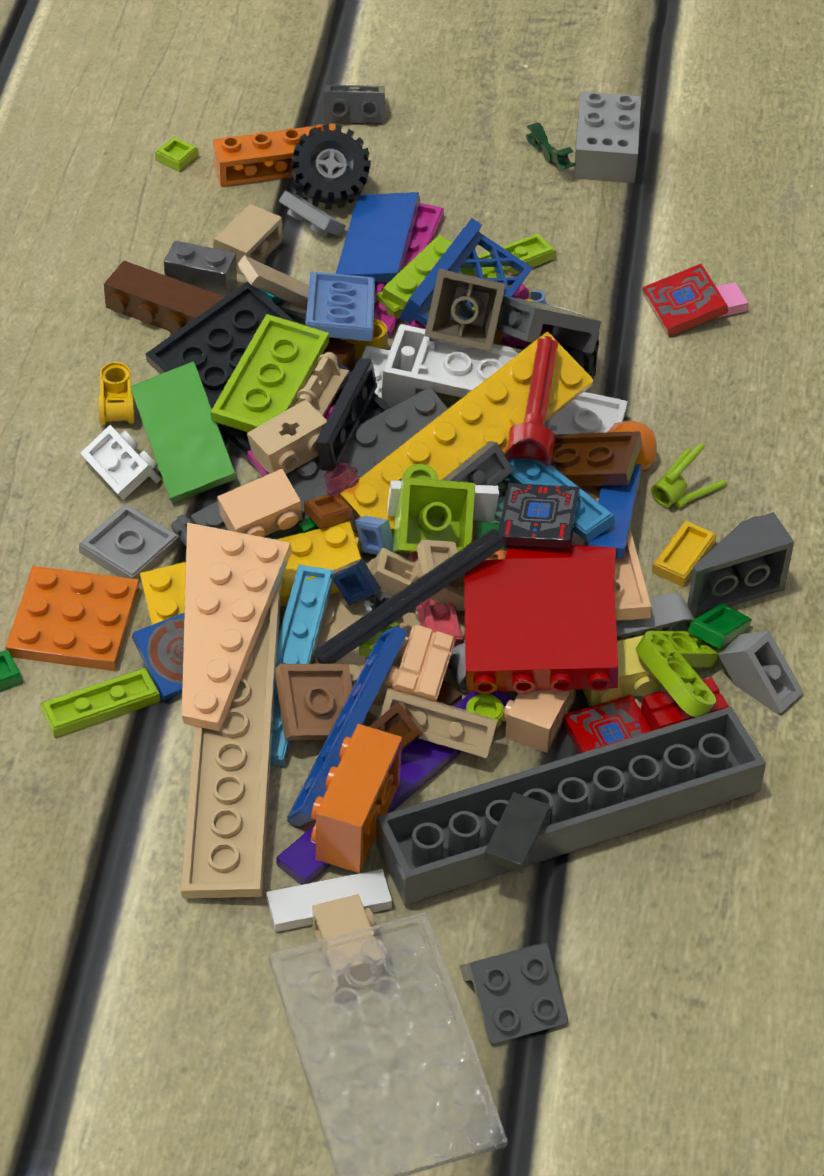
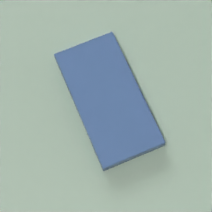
M310 272L305 326L328 332L329 337L372 341L375 278Z

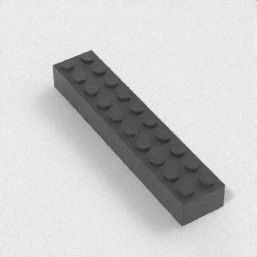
M728 707L377 816L376 846L404 905H408L514 871L484 860L486 847L513 792L550 805V813L524 866L526 867L760 792L766 762L733 708Z

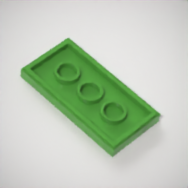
M194 361L130 386L172 504L237 479L218 424L211 421L212 407Z

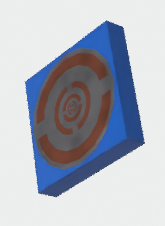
M185 613L145 627L132 634V639L162 701L182 694Z

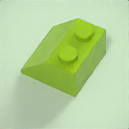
M403 477L395 513L392 552L403 554L417 553L416 547L421 540L455 542L457 551L472 542L475 483Z

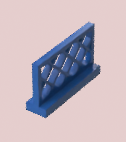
M471 218L411 295L400 318L408 324H411L415 319L424 326H427L429 314L426 312L431 307L439 269L461 273L460 268H473L475 276L478 278L505 283L504 296L513 297L530 274L532 267L480 233L482 224ZM478 245L490 252L492 259H478L475 248ZM502 266H510L521 274L518 277H505ZM481 267H494L497 278H484ZM470 301L467 302L469 309L472 310L474 305Z

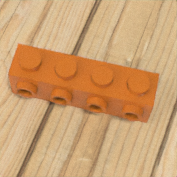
M325 124L213 139L214 166L220 186L225 187L290 178V164L296 144H299V140L304 133L308 136L310 129L314 127L321 131L322 125ZM329 124V130H334L335 125Z

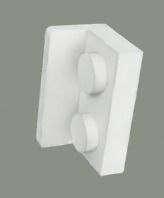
M111 425L80 452L123 500L147 477L150 476L156 484L162 480L154 471L158 464L144 450L140 454L135 451L139 444L125 430L119 434Z

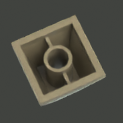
M439 269L424 336L491 351L506 284ZM468 301L474 305L475 310L469 309Z

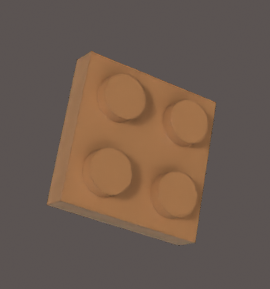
M279 664L274 671L285 741L326 740L353 688L349 664Z

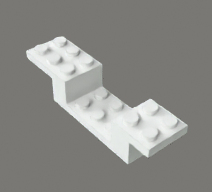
M400 324L391 350L366 345L362 358L371 359L373 362L377 382L375 393L390 407H393L429 387L434 392L463 398L523 350L493 344L492 350L486 351L425 337L426 329ZM584 392L548 420L544 427L550 429L555 434L605 433L614 423L624 420L628 401Z

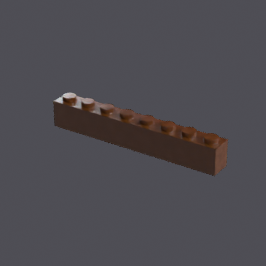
M123 261L104 283L106 308L165 329L173 334L224 298L218 294L127 261ZM329 337L326 350L335 354L337 360L353 372L355 368V344L339 338Z

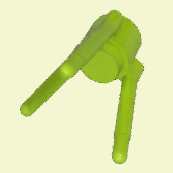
M703 443L698 444L693 451L690 448H686L663 477L651 487V494L659 505L669 508L674 504L678 509H681L688 502L726 486L727 482L721 480L685 495L687 482L681 473L705 448Z

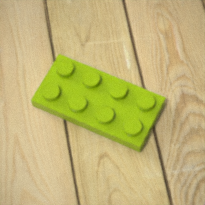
M266 314L212 408L211 421L250 432L292 408L298 399V392L304 389L318 363V358L323 354L329 343V333Z

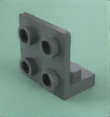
M547 943L536 944L459 965L463 981H473L489 1043L496 1044L568 1022Z

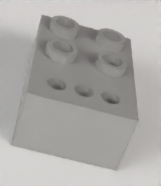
M580 92L574 179L635 183L641 96Z

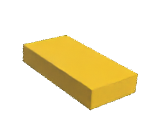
M685 520L654 562L652 573L684 587L692 576L693 566L715 544L717 534Z

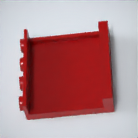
M613 556L484 560L464 574L467 692H478L481 694H489L495 691L527 693L534 690L566 692L573 689L604 691L618 688L619 667Z

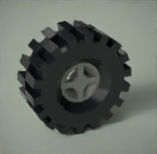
M329 124L322 125L321 131L314 127L310 129L308 136L305 133L302 135L299 144H296L290 164V178L295 180L293 187L296 192L301 189V197L303 199L312 198V204L316 207L319 206V202L325 203V209H332L333 204H337L338 208H342L345 206L346 201L351 204L356 200L357 194L361 195L369 176L371 160H368L370 154L368 148H362L364 141L361 137L357 140L353 139L354 131L348 129L346 134L341 132L342 126L336 125L334 130H329Z

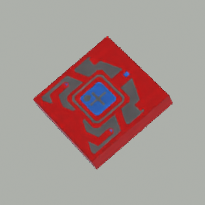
M702 264L642 287L644 297L668 337L728 313V306Z
M632 695L564 714L562 722L579 754L652 731Z

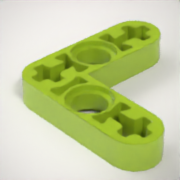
M647 631L636 647V652L642 661L687 714L696 718L709 713L716 703V697L692 667H713L723 647L719 649L688 633V631Z

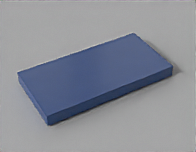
M419 192L358 195L336 274L375 278V283L390 282L404 267L420 205Z

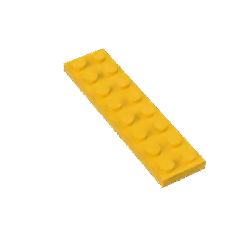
M547 331L539 338L544 339L545 336L552 337V335ZM537 340L341 492L340 497L353 509V515L357 519L367 515L389 520L393 536L395 516H387L391 480L402 481L405 471L410 466L415 464L428 465L435 470L438 480H442L489 441L497 442L505 455L510 427L524 423ZM559 343L545 423L589 389L594 382L591 376Z

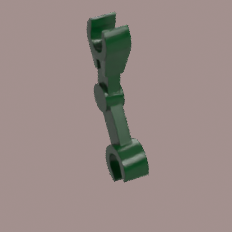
M539 122L527 126L531 133L526 134L527 141L530 145L542 151L546 162H556L561 170L576 165V163H572L568 158V154L573 153V150L570 147L560 150L551 147L544 128Z

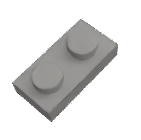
M284 191L279 200L280 203L289 208L287 214L301 222H304L305 219L312 222L309 228L325 237L328 232L340 237L346 225L302 197L288 191Z

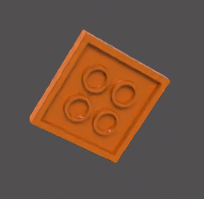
M32 566L5 647L6 650H9L12 658L115 671L139 592V579Z

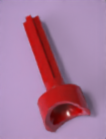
M545 336L544 339L538 338L524 423L510 427L505 450V457L508 461L519 458L540 461L547 467L552 463L556 436L554 432L544 426L558 341L552 340L550 336Z

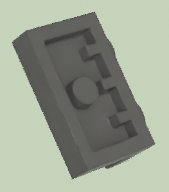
M325 85V122H384L385 86Z

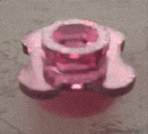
M340 463L334 471H327L324 475L325 483L329 487L326 490L327 495H340L344 490L357 485L359 482V478L356 476L358 469L350 467L348 463Z

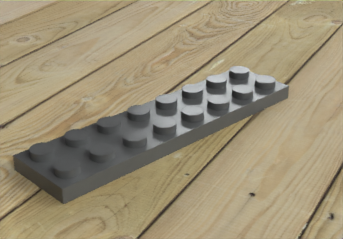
M431 387L358 425L334 471H322L319 456L286 474L301 500L303 520L309 518L304 512L305 501L334 492L340 496L341 492L447 410V407ZM218 501L191 515L193 524L228 530L220 516ZM298 521L289 529H280L264 538L276 540L296 535L297 524L301 521Z

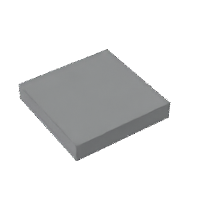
M125 504L79 543V553L118 577L140 580V573L152 570L180 545V536L128 504Z

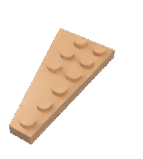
M187 523L182 718L184 724L215 731L221 730L292 553L290 542Z

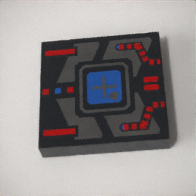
M508 483L498 530L505 541V545L570 549L580 500V487Z

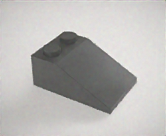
M774 512L742 521L693 566L687 606L694 618L705 614L722 603L731 607L785 590L794 541Z

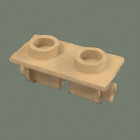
M327 352L320 355L318 365L304 389L298 392V399L294 406L307 400L323 417L325 416L349 374V370L339 369L335 354Z

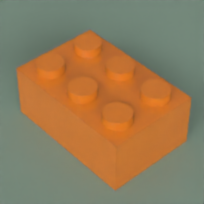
M357 724L352 737H345L339 754L341 761L338 767H331L325 784L327 791L324 797L318 796L316 798L311 813V819L316 820L311 835V842L316 843L315 860L356 873L361 872L376 838V817L387 814L400 785L401 736Z

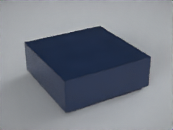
M363 558L335 569L330 575L348 605L376 595L381 589Z

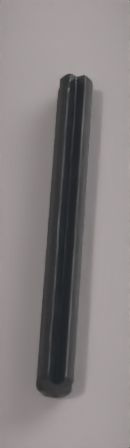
M495 528L490 529L314 650L315 657L320 664H334L505 546L503 537Z

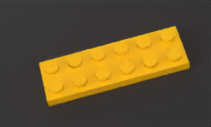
M350 521L276 539L290 542L292 553L282 575L280 607L288 604L298 565L335 570L361 559ZM186 562L140 573L152 625L185 613ZM312 576V577H309V578H307V579H305V580H312V579L316 578L317 576ZM334 581L330 594L340 592Z

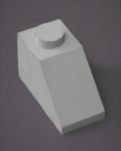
M770 631L740 634L718 654L734 684L776 714L782 713L804 693Z

